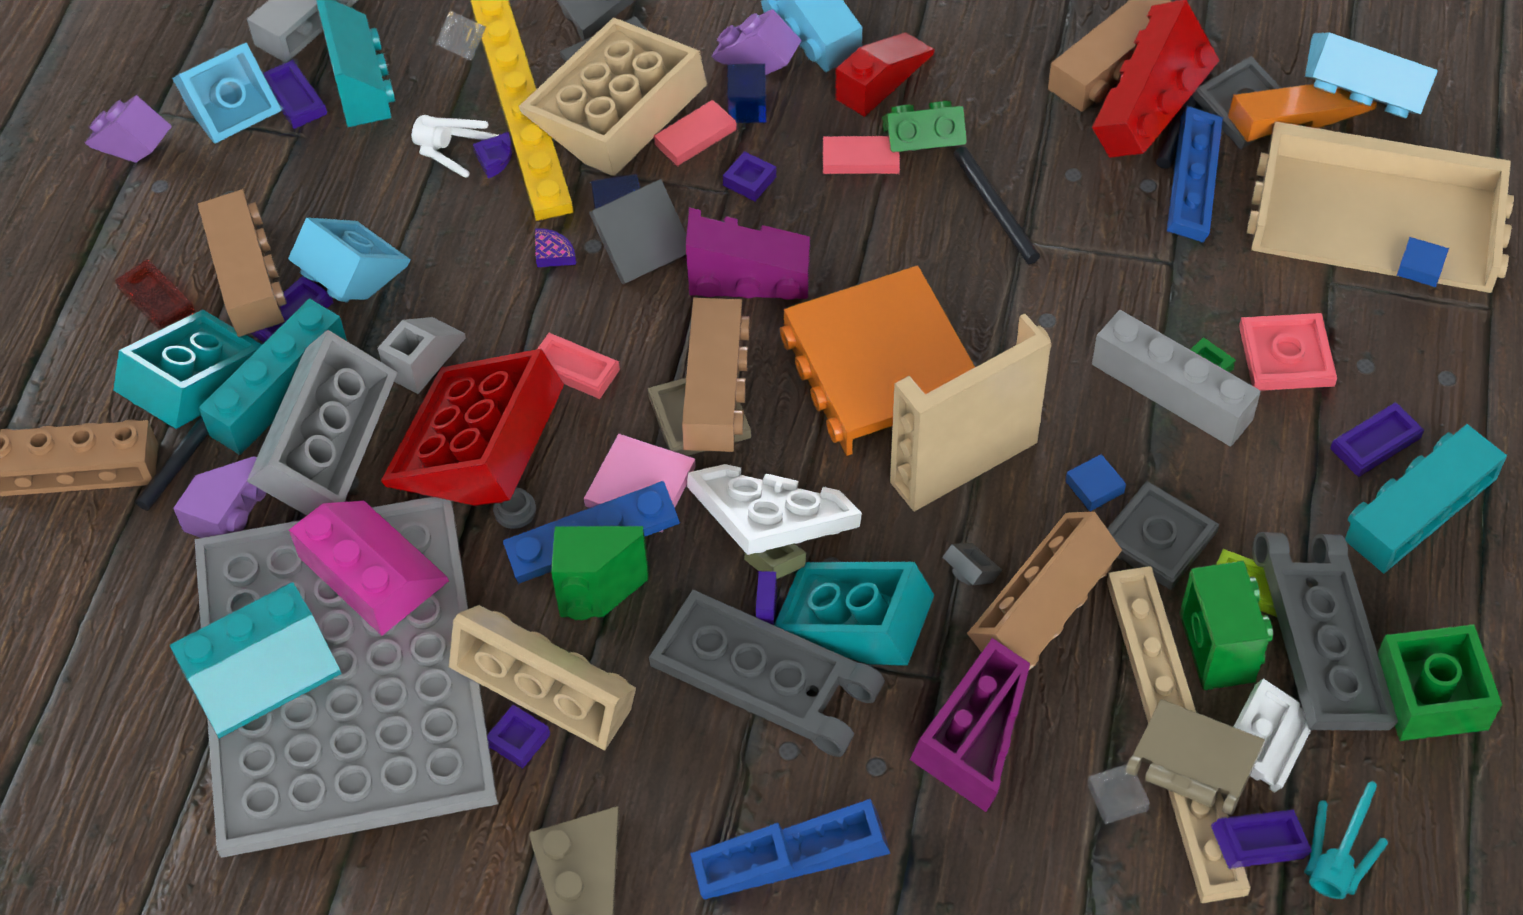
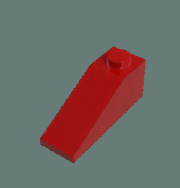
M906 32L859 47L836 68V100L865 117L934 55V48Z

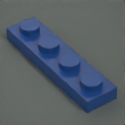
M1187 106L1181 115L1167 231L1204 243L1210 234L1223 117Z
M661 481L505 539L503 544L518 584L551 572L555 526H643L645 537L680 524L665 482Z

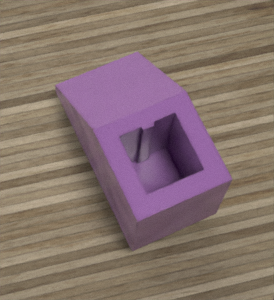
M771 9L759 16L757 14L751 15L743 24L737 27L733 25L727 27L717 39L719 45L712 54V57L717 62L765 76L786 66L802 40Z
M136 95L126 103L118 100L107 113L105 111L101 112L90 124L89 128L93 133L86 140L85 144L92 149L136 163L153 152L172 126Z
M253 456L196 475L173 508L182 530L200 538L243 531L249 513L257 501H261L266 495L265 491L247 482L257 457Z

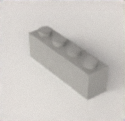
M268 0L247 18L254 45L285 63L324 31L316 0ZM334 0V1H337V2H339V3H341V4H343V5H346V6H348V7H351V6H352L354 3H356L358 0Z
M1119 310L1096 336L1092 360L1093 366L1231 447L1253 421L1261 393L1259 389L1124 311Z

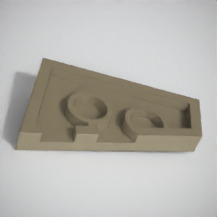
M618 806L529 833L552 915H615V878L620 817Z

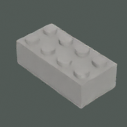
M325 331L305 349L247 482L305 515L310 514L323 503L344 502L398 372L331 331Z

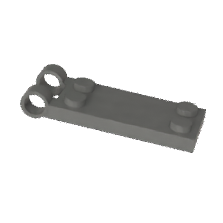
M1259 532L1253 541V559L1258 567H1263L1308 729L1391 730L1398 723L1348 558V546L1345 538L1340 534H1317L1311 543L1310 555L1312 563H1296L1291 561L1289 542L1284 533ZM1306 581L1310 582L1314 587L1310 588Z
M695 590L691 591L649 657L651 667L808 738L820 750L835 757L844 755L854 737L853 730L846 723L837 718L822 714L839 685L842 686L850 696L861 702L873 703L885 683L881 673L869 665L850 660ZM812 690L818 692V695L809 697L806 693Z

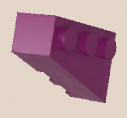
M689 207L686 236L689 295L704 297H763L786 300L808 299L810 274L809 236L764 225L761 226L760 231L737 225L738 219L726 216L724 222L705 218L701 217V210Z
M993 638L921 736L910 758L916 765L985 812L989 809L999 790L1000 778L1005 758L1008 754L1015 718L1019 711L1030 667L1028 661Z

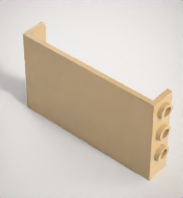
M1275 121L1268 154L1261 153L1256 176L1264 178L1263 182L1256 181L1253 192L1252 204L1259 205L1258 211L1251 210L1248 221L1247 234L1254 235L1251 251L1396 276L1408 240L1412 237L1449 248L1437 284L1491 293L1496 279L1505 277L1509 261V255L1502 254L1503 248H1507L1511 235V225L1505 224V219H1509L1514 203V195H1508L1511 161Z

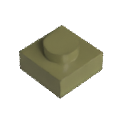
M789 544L769 549L762 553L747 555L745 552L744 560L758 571L776 572V578L778 579L805 567L806 552L796 544Z

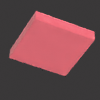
M1322 313L1241 317L1239 328L1253 387L1260 391L1335 387L1337 375Z

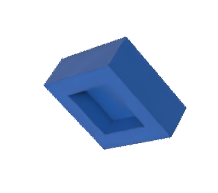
M1410 237L1396 276L1436 287L1449 248Z
M1102 454L1068 471L1066 474L1065 482L1089 511L1125 493L1126 483Z

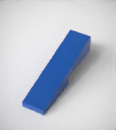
M871 799L785 829H782L779 823H775L690 854L700 893L705 900L891 853L879 814Z

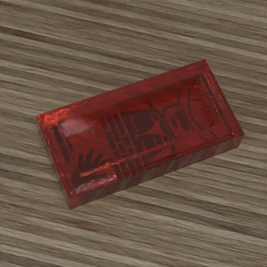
M148 259L115 279L118 289L158 330L164 329L195 313L193 304Z

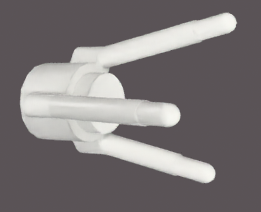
M421 115L414 123L412 141L414 144L421 146L420 155L431 157L452 171L467 178L469 171L436 150L446 148L451 140V135L486 140L498 136V134L464 129H486L488 127L486 121L435 118Z

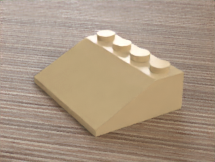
M613 17L519 106L522 114L583 163L615 176L654 138V135L659 133L707 85L700 51Z

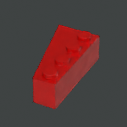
M1187 0L1152 5L1147 14L1150 21L1146 29L1139 30L1134 41L1137 47L1131 59L1125 60L1119 71L1121 73L1120 82L1117 88H1111L1092 126L1109 158L1144 154L1220 61Z

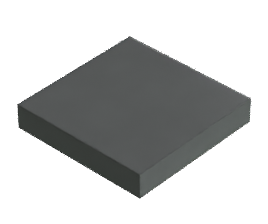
M1250 56L1199 86L1192 96L1206 112L1223 117L1221 129L1241 150L1257 139L1247 142L1228 117L1233 95L1280 89L1281 87Z
M661 179L589 212L622 284L686 255L687 235Z
M1146 481L1107 530L1122 549L1121 553L1117 556L1119 559L1134 568L1151 566L1156 582L1172 590L1216 535L1220 524Z

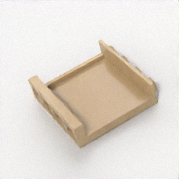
M1026 314L1021 315L1019 318L1016 346L933 391L924 394L910 376L895 383L890 483L914 512L1037 443L1051 340L1045 329L1041 326H1036Z

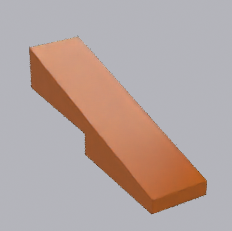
M1314 84L1233 95L1228 117L1244 139L1249 142L1271 135L1275 121L1294 125L1305 124L1307 127L1321 128L1375 110L1377 103L1373 100L1371 106H1367L1350 100L1351 92L1337 88L1335 94L1313 87Z

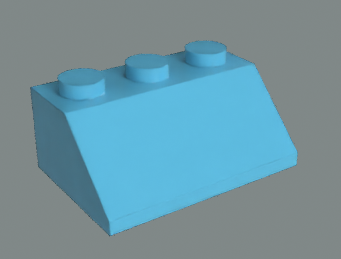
M1314 33L1311 39L1305 77L1315 80L1313 85L1315 88L1335 94L1337 88L1351 92L1349 99L1371 106L1372 101L1375 100L1387 105L1385 112L1407 118L1408 113L1421 114L1438 70L1332 33Z

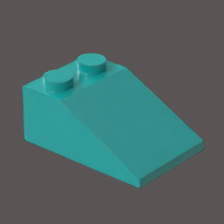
M200 310L120 349L113 391L177 429L201 416L199 407L262 344L247 335L238 337L232 326L205 310Z
M805 562V567L797 571L774 626L841 656L869 665L908 666L935 595L915 562Z

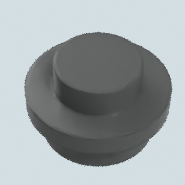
M516 487L509 501L494 503L493 512L495 519L502 526L512 529L521 528L529 524L535 517L536 504L534 498L529 493Z

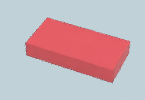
M711 100L654 135V145L675 165L679 166L736 131V120L714 100Z
M823 136V174H899V152H892L890 150L889 136Z
M548 333L537 348L543 350L565 385L598 399L602 397L620 371L619 361L552 333Z

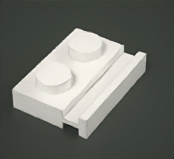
M1262 679L1255 684L1234 727L1265 739V745L1250 776L1257 781L1259 779L1270 785V790L1276 792L1284 786L1311 730L1308 729L1304 711L1300 707L1301 703L1265 679Z

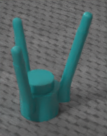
M1368 782L1339 849H1328L1326 854H1322L1328 805L1325 800H1321L1318 803L1312 852L1304 872L1311 876L1309 884L1312 888L1327 897L1343 899L1347 893L1354 895L1360 880L1388 844L1387 839H1379L1356 869L1354 868L1355 860L1349 855V852L1377 788L1375 782Z

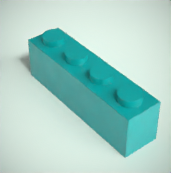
M308 299L199 407L209 436L241 455L273 423L305 349L327 330L347 341L340 316L315 301Z
M1468 424L1454 435L1451 432L1446 433L1436 443L1431 454L1426 458L1423 455L1415 458L1406 469L1403 477L1398 481L1394 478L1390 479L1379 490L1375 500L1370 504L1362 502L1352 511L1347 520L1350 526L1345 537L1346 542L1383 574L1386 573L1498 478L1507 455Z

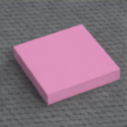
M618 434L584 497L585 507L591 508L664 481L675 508L687 485L688 472L694 471L696 467L695 458Z

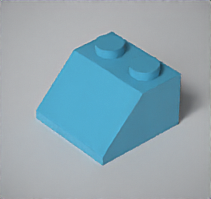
M247 43L237 46L172 78L189 111L213 143H217L282 111Z
M306 218L288 258L301 268L300 273L304 277L321 283L328 288V295L342 302H349L350 299H369L404 270L411 260L358 221Z

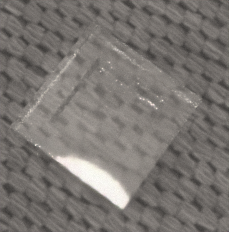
M449 11L436 45L472 61L486 27Z
M1127 765L1091 775L1088 778L1087 786L1105 824L1148 811L1149 799L1138 776L1126 773Z

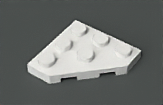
M727 464L688 472L687 487L747 555L762 553L769 549L789 544H798L806 540L838 534L842 531L860 527L862 513L840 490L823 487L821 493L798 488L799 481L765 474L763 480L741 475L740 467Z

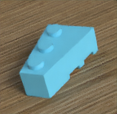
M761 0L764 13L773 9L802 40L799 45L804 49L808 59L812 62L815 61L825 72L839 66L862 46V26L843 0Z

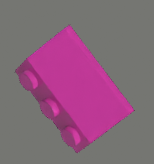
M365 501L323 503L289 529L298 557L381 636L449 582L448 577Z

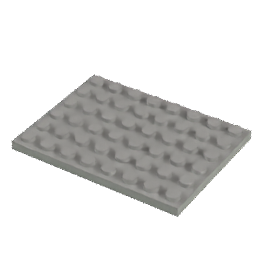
M427 497L372 507L441 570L449 580L447 584L383 636L298 557L289 529L299 521L195 539L201 628L293 582L311 611L341 671V675L221 738L217 737L208 720L217 851L221 858L498 804L480 684L449 668L453 620L458 613L469 609L452 501Z

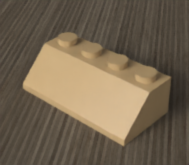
M478 605L458 613L453 620L449 668L604 751L606 750L631 711L636 687L630 685L622 676L615 673H607L590 664L582 655L575 652L569 653L552 644L544 635L538 632H530L514 624L503 613L492 612Z

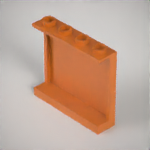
M918 265L784 309V326L780 327V336L786 350H793L796 356L795 365L797 372L803 381L808 379L812 387L810 393L813 404L817 411H824L827 417L826 425L830 438L834 443L840 442L846 456L852 454L853 439L893 426L894 385L896 382L910 376L924 394H927L975 368Z

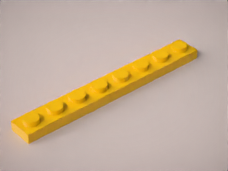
M471 0L472 11L535 220L539 221L573 213L572 201L552 137L522 114L519 106L536 91V87L509 1Z

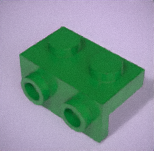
M951 101L928 103V110L914 111V105L891 107L892 113L882 117L883 130L889 134L890 150L892 152L966 144L963 106L952 107Z

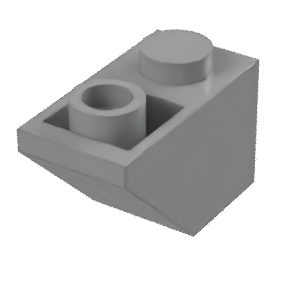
M433 317L405 319L381 343L378 351L381 362L398 372L394 382L419 394L466 339L465 333Z

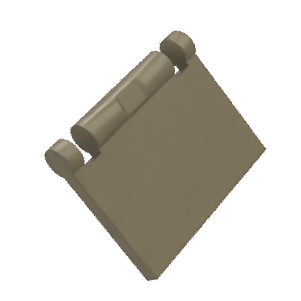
M1161 699L1133 756L1129 759L1126 773L1136 776L1143 761L1150 764L1145 781L1210 807L1215 803L1218 792L1228 796L1223 804L1222 812L1232 815L1265 745V739Z

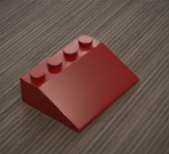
M536 349L441 367L381 479L384 486L474 506L509 501L564 387V383L543 350Z

